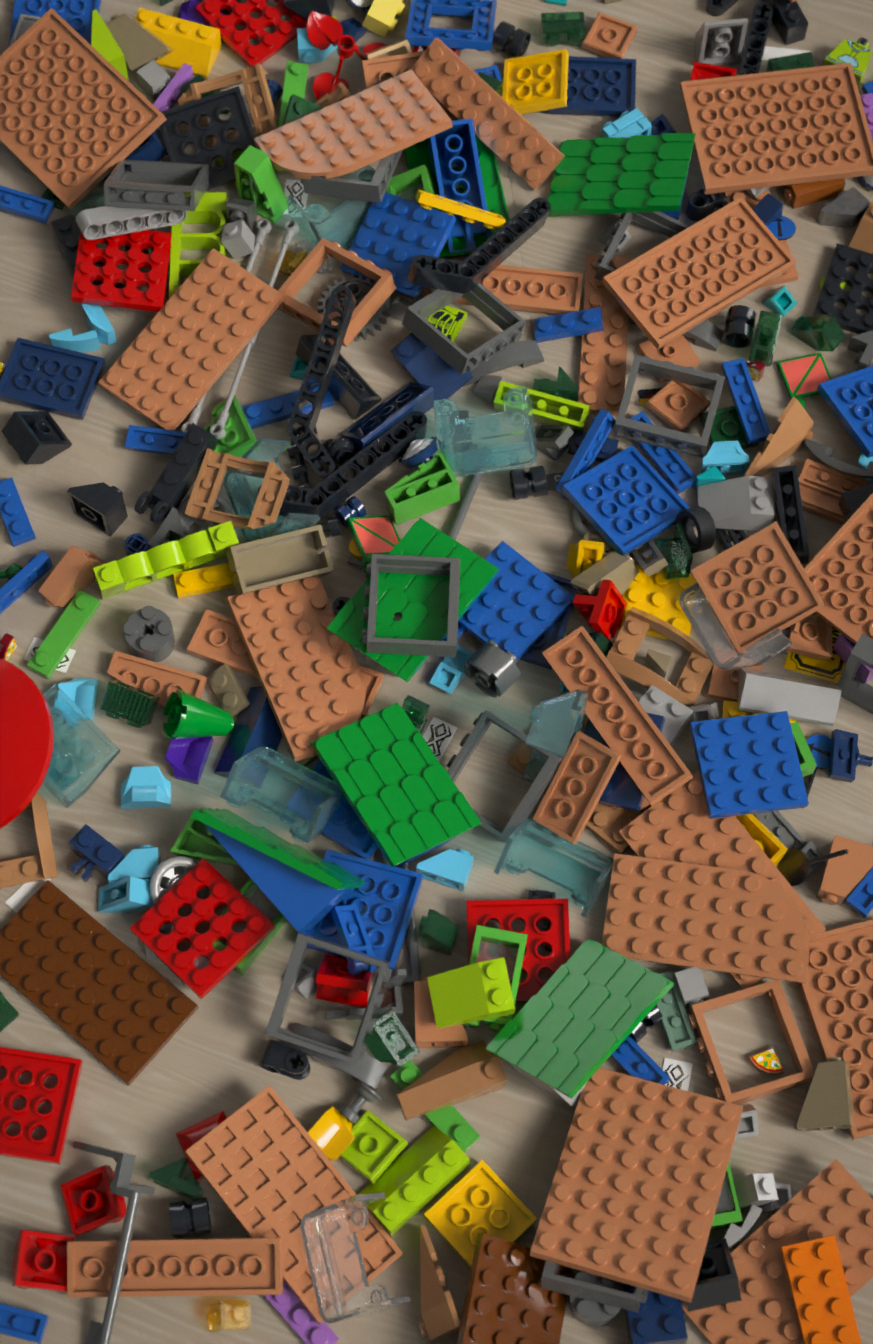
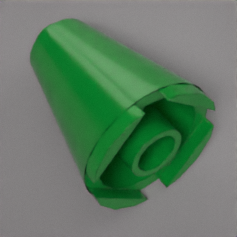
M182 690L172 692L166 702L164 715H167L168 718L167 723H163V731L167 738L185 739L226 736L233 730L234 718L230 712Z

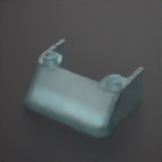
M369 164L356 170L355 176L358 178V181L371 182L375 170ZM291 195L287 197L289 219L296 220L300 227L299 230L314 246L322 238H325L330 242H337L345 250L351 247L372 204L370 201L348 199L328 212L320 204H312L303 209Z
M260 438L242 458L264 462L273 461L281 469L278 457L291 444L285 440ZM231 471L226 473L224 486L235 515L251 517L258 497V489L262 485L264 478ZM289 513L287 516L278 515L274 524L256 529L241 528V531L247 543L312 527L320 520L319 515Z
M577 689L542 701L539 706L534 705L530 716L533 723L525 741V744L529 745L528 748H531V756L522 779L534 782L548 760L546 756L532 747L561 756L562 758L565 757L577 731L582 732L588 692Z
M526 819L509 836L494 873L499 874L505 867L508 872L514 875H520V873H526L529 870L572 891L571 897L574 903L584 908L581 916L586 917L594 907L612 872L613 858L578 841L577 844H572L536 821Z

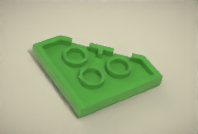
M234 395L224 427L226 435L218 440L219 443L214 451L240 457L258 447L259 443L239 400ZM226 400L214 406L211 412L213 417L209 425H205L204 430L210 432L211 426L216 424Z

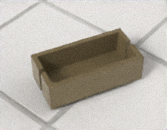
M322 525L230 546L225 551L230 572H236L232 577L236 593L245 595L310 577L326 576L333 572L334 568L329 550L318 554V551L327 545Z

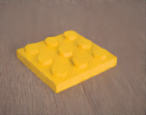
M567 49L505 59L502 98L520 114L567 107L569 59Z
M635 565L639 573L623 594V598L628 604L619 631L628 616L629 610L635 607L671 624L690 636L698 582L694 575L662 569L660 572L647 577L641 566ZM650 628L646 634L649 637L671 640Z
M483 1160L424 1214V1217L470 1267L472 1266L477 1234L484 1233L515 1242L537 1221L533 1213Z

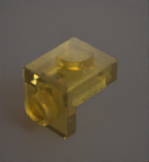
M287 250L279 272L290 277L307 257L306 252L300 250L297 254Z
M220 1300L210 1304L207 1311V1323L209 1324L210 1332L251 1329L250 1301Z

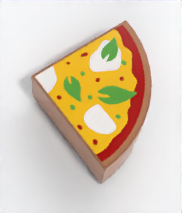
M773 1048L749 1057L752 1066L764 1073L779 1075L784 1072Z

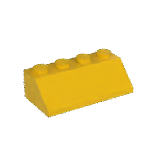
M139 8L134 19L173 50V52L159 59L156 63L159 66L177 71L186 63L192 66L193 75L207 79L222 47L220 29Z

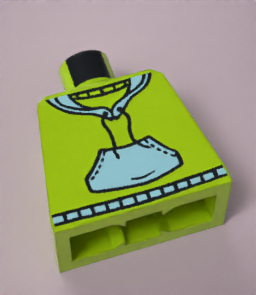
M863 37L858 38L856 42L844 39L825 58L824 66L851 63L859 89L872 55V51L868 49V40Z

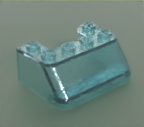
M526 386L509 389L503 399L505 412L459 419L458 407L453 400L441 399L433 401L436 433L440 450L455 477L527 467L536 461L537 445L532 399Z
M258 747L233 763L220 797L236 808L246 806L251 802L258 805L260 810L279 816L281 821L292 824L289 831L296 841L309 843L322 833L341 802L343 793L334 781L294 762L273 749Z

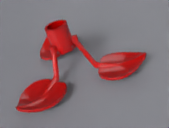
M311 11L307 22V35L310 43L320 50H326L330 45L337 46V54L340 56L335 76L325 72L315 78L313 93L317 101L327 93L331 94L339 87L338 84L340 82L349 90L348 81L339 78L344 59L352 57L354 52H356L362 61L367 60L365 53L387 44L380 42L369 43L364 47L363 56L358 46L355 45L353 37L349 35L342 36L343 28L337 19Z

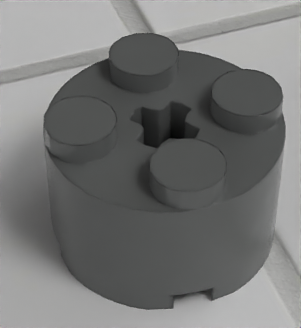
M145 606L143 609L134 612L124 624V636L132 656L161 662L172 653L175 643L174 630L170 618L163 611L152 606Z
M490 639L464 664L465 672L469 678L474 676L478 682L475 685L484 693L494 698L500 697L521 675L515 664L517 658L510 651L504 652Z
M580 1271L574 1278L575 1280L624 1292L622 1282ZM568 1295V1304L571 1312L578 1320L588 1326L599 1327L608 1324L618 1315L621 1309Z

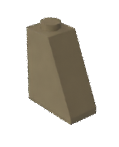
M121 12L111 17L112 21L107 23L112 36L124 54L130 70L133 72L138 71L152 60L156 62L173 52L169 45L131 15L122 14Z
M611 552L573 578L570 583L579 595L597 596L602 580H611L621 595H623L639 571L633 564L634 560L630 556Z
M829 1057L825 1059L826 1062L818 1063L797 1121V1129L800 1131L854 1128L849 1064L846 1061H841V1057Z

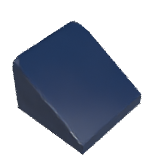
M354 18L340 22L343 28L342 36L349 35L353 37L355 43L368 32V29L363 27L362 23Z
M663 114L651 122V135L677 133Z
M768 193L752 210L767 226L782 216L783 204Z

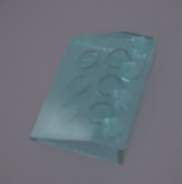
M55 684L43 694L51 712L54 730L51 762L43 784L68 808L88 791L120 753V749Z

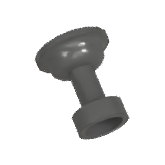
M359 1079L356 1080L358 1083L356 1091L359 1095L350 1106L343 1105L339 1110L354 1124L359 1120L357 1113L366 1101L373 1103L376 1100H382L377 1093Z

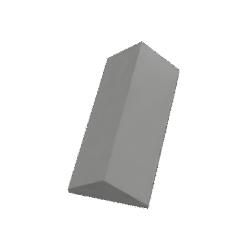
M739 668L738 710L759 714L787 711L789 719L828 726L834 725L842 692L835 684Z

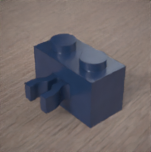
M87 824L69 842L73 853L82 859L74 863L70 870L76 874L79 869L86 868L85 873L81 876L85 883L91 877L94 869L108 879V875L125 858L123 852Z

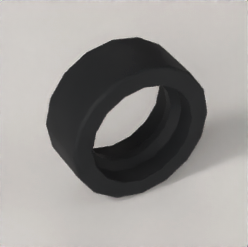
M697 506L685 509L676 516V537L686 552L693 554L711 549L716 539V527L712 516L705 508ZM693 522L698 532V539L693 529Z

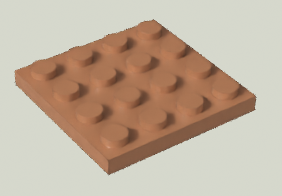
M777 521L691 569L692 574L739 654L825 607Z

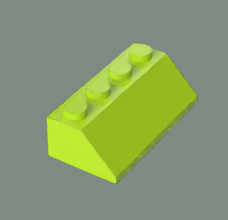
M433 1126L396 1159L374 1184L370 1183L357 1196L388 1235L392 1237L470 1166V1158L449 1136Z

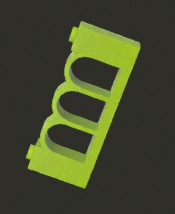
M185 192V197L191 195V192ZM205 192L195 211H187V217L182 223L172 225L169 299L180 288L181 276H190L203 261L182 260V250H212L214 248L226 256L225 247L221 242L222 227L228 222L226 204L229 201H227L226 192ZM183 224H215L219 227L211 233H183Z
M228 521L208 528V530L193 533L178 541L161 544L146 552L132 554L117 561L114 560L94 567L95 580L102 599H106L173 576L174 573L184 572L225 558V551L230 546L239 545V541L232 522Z

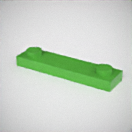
M287 61L278 128L282 126L290 96L294 94L301 98L305 97L308 64Z
M79 589L28 662V669L49 680L100 606V600Z
M409 1059L390 1076V1079L402 1091L424 1074ZM453 1106L424 1114L433 1126L449 1136L463 1152L480 1138V1135Z

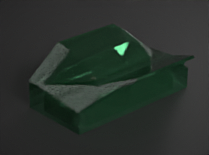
M391 1008L376 1018L371 1035L367 1034L364 1039L365 1044H367L375 1059L380 1062L393 1063L398 1067H401L420 1053V1050Z

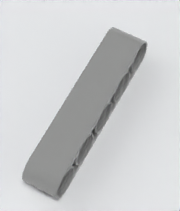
M103 206L79 212L75 221L86 239L95 240L177 225L186 219L187 211Z

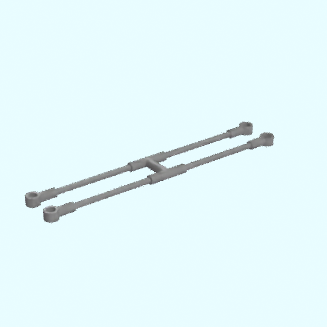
M266 218L260 219L257 222L258 232L254 243V253L251 254L245 269L248 272H251L259 247L262 246L266 234L272 230V226ZM289 219L284 224L286 231L281 242L282 247L268 283L272 288L287 247L290 246L293 235L300 229L295 219ZM259 331L246 345L224 408L220 411L216 424L210 428V433L217 440L224 438L226 435L224 427L229 416L228 411L251 347L254 346ZM205 395L196 404L195 408L192 409L188 422L182 426V432H188L192 423L197 424Z

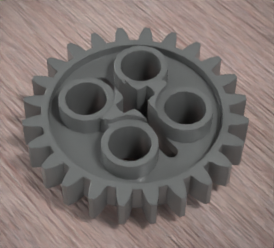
M353 274L350 275V279H346L342 275L341 282L333 279L334 286L327 284V292L321 291L322 298L318 299L319 306L317 311L325 315L331 294L338 286H346L352 293H357L354 295L356 298V308L377 282L371 283V278L369 277L363 280L362 274L359 275L358 279H355ZM345 295L344 298H341V297H340L339 300L342 302L343 299H346V300H347L348 297ZM389 297L354 338L355 342H357L358 336H361L364 340H366V334L368 333L371 336H375L374 329L381 331V324H387L386 317H390L389 309H391ZM336 316L332 320L339 324L342 317Z

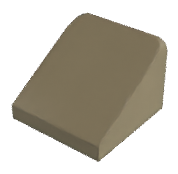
M648 649L645 663L653 672L665 679L671 657Z

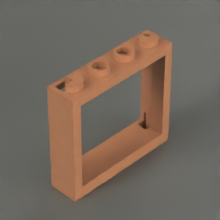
M322 238L279 288L278 292L284 295L285 300L278 309L319 332L324 315L293 298L329 256L373 279L377 283L353 311L342 346L347 347L396 289V285L392 278L393 275L387 269H380L368 259L363 260L358 257L352 250L347 251L337 242H330ZM332 320V325H338V323Z
M773 980L691 1005L688 1018L692 1029H695L698 1036L696 1045L699 1053H704L707 1061L704 1064L708 1078H713L716 1088H713V1091L718 1100L740 1105L812 1082L815 1072L780 980ZM768 993L797 1074L731 1093L703 1013Z

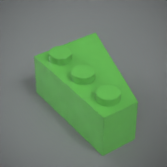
M250 145L234 163L238 198L256 202L257 214L275 224L290 205L269 156L263 150L256 149Z
M440 450L426 464L424 462L420 464L418 470L410 476L406 475L385 491L387 510L395 525H399L460 501L459 483Z
M192 817L189 818L170 851L178 856L199 860L204 858L210 862L241 867L207 827Z

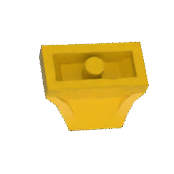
M580 540L576 544H569L566 568L574 578L604 557V543Z
M331 1107L308 1132L329 1160H337L355 1139L351 1129L353 1123L335 1107Z

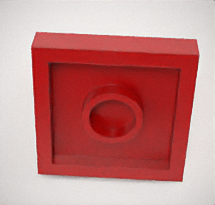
M602 580L597 596L575 594L573 604L588 625L596 631L605 645L613 646L628 603L611 580Z
M325 954L317 972L316 983H318L316 999L366 1008L374 972L366 973L361 971L360 974L351 975L347 968L348 960L346 958Z

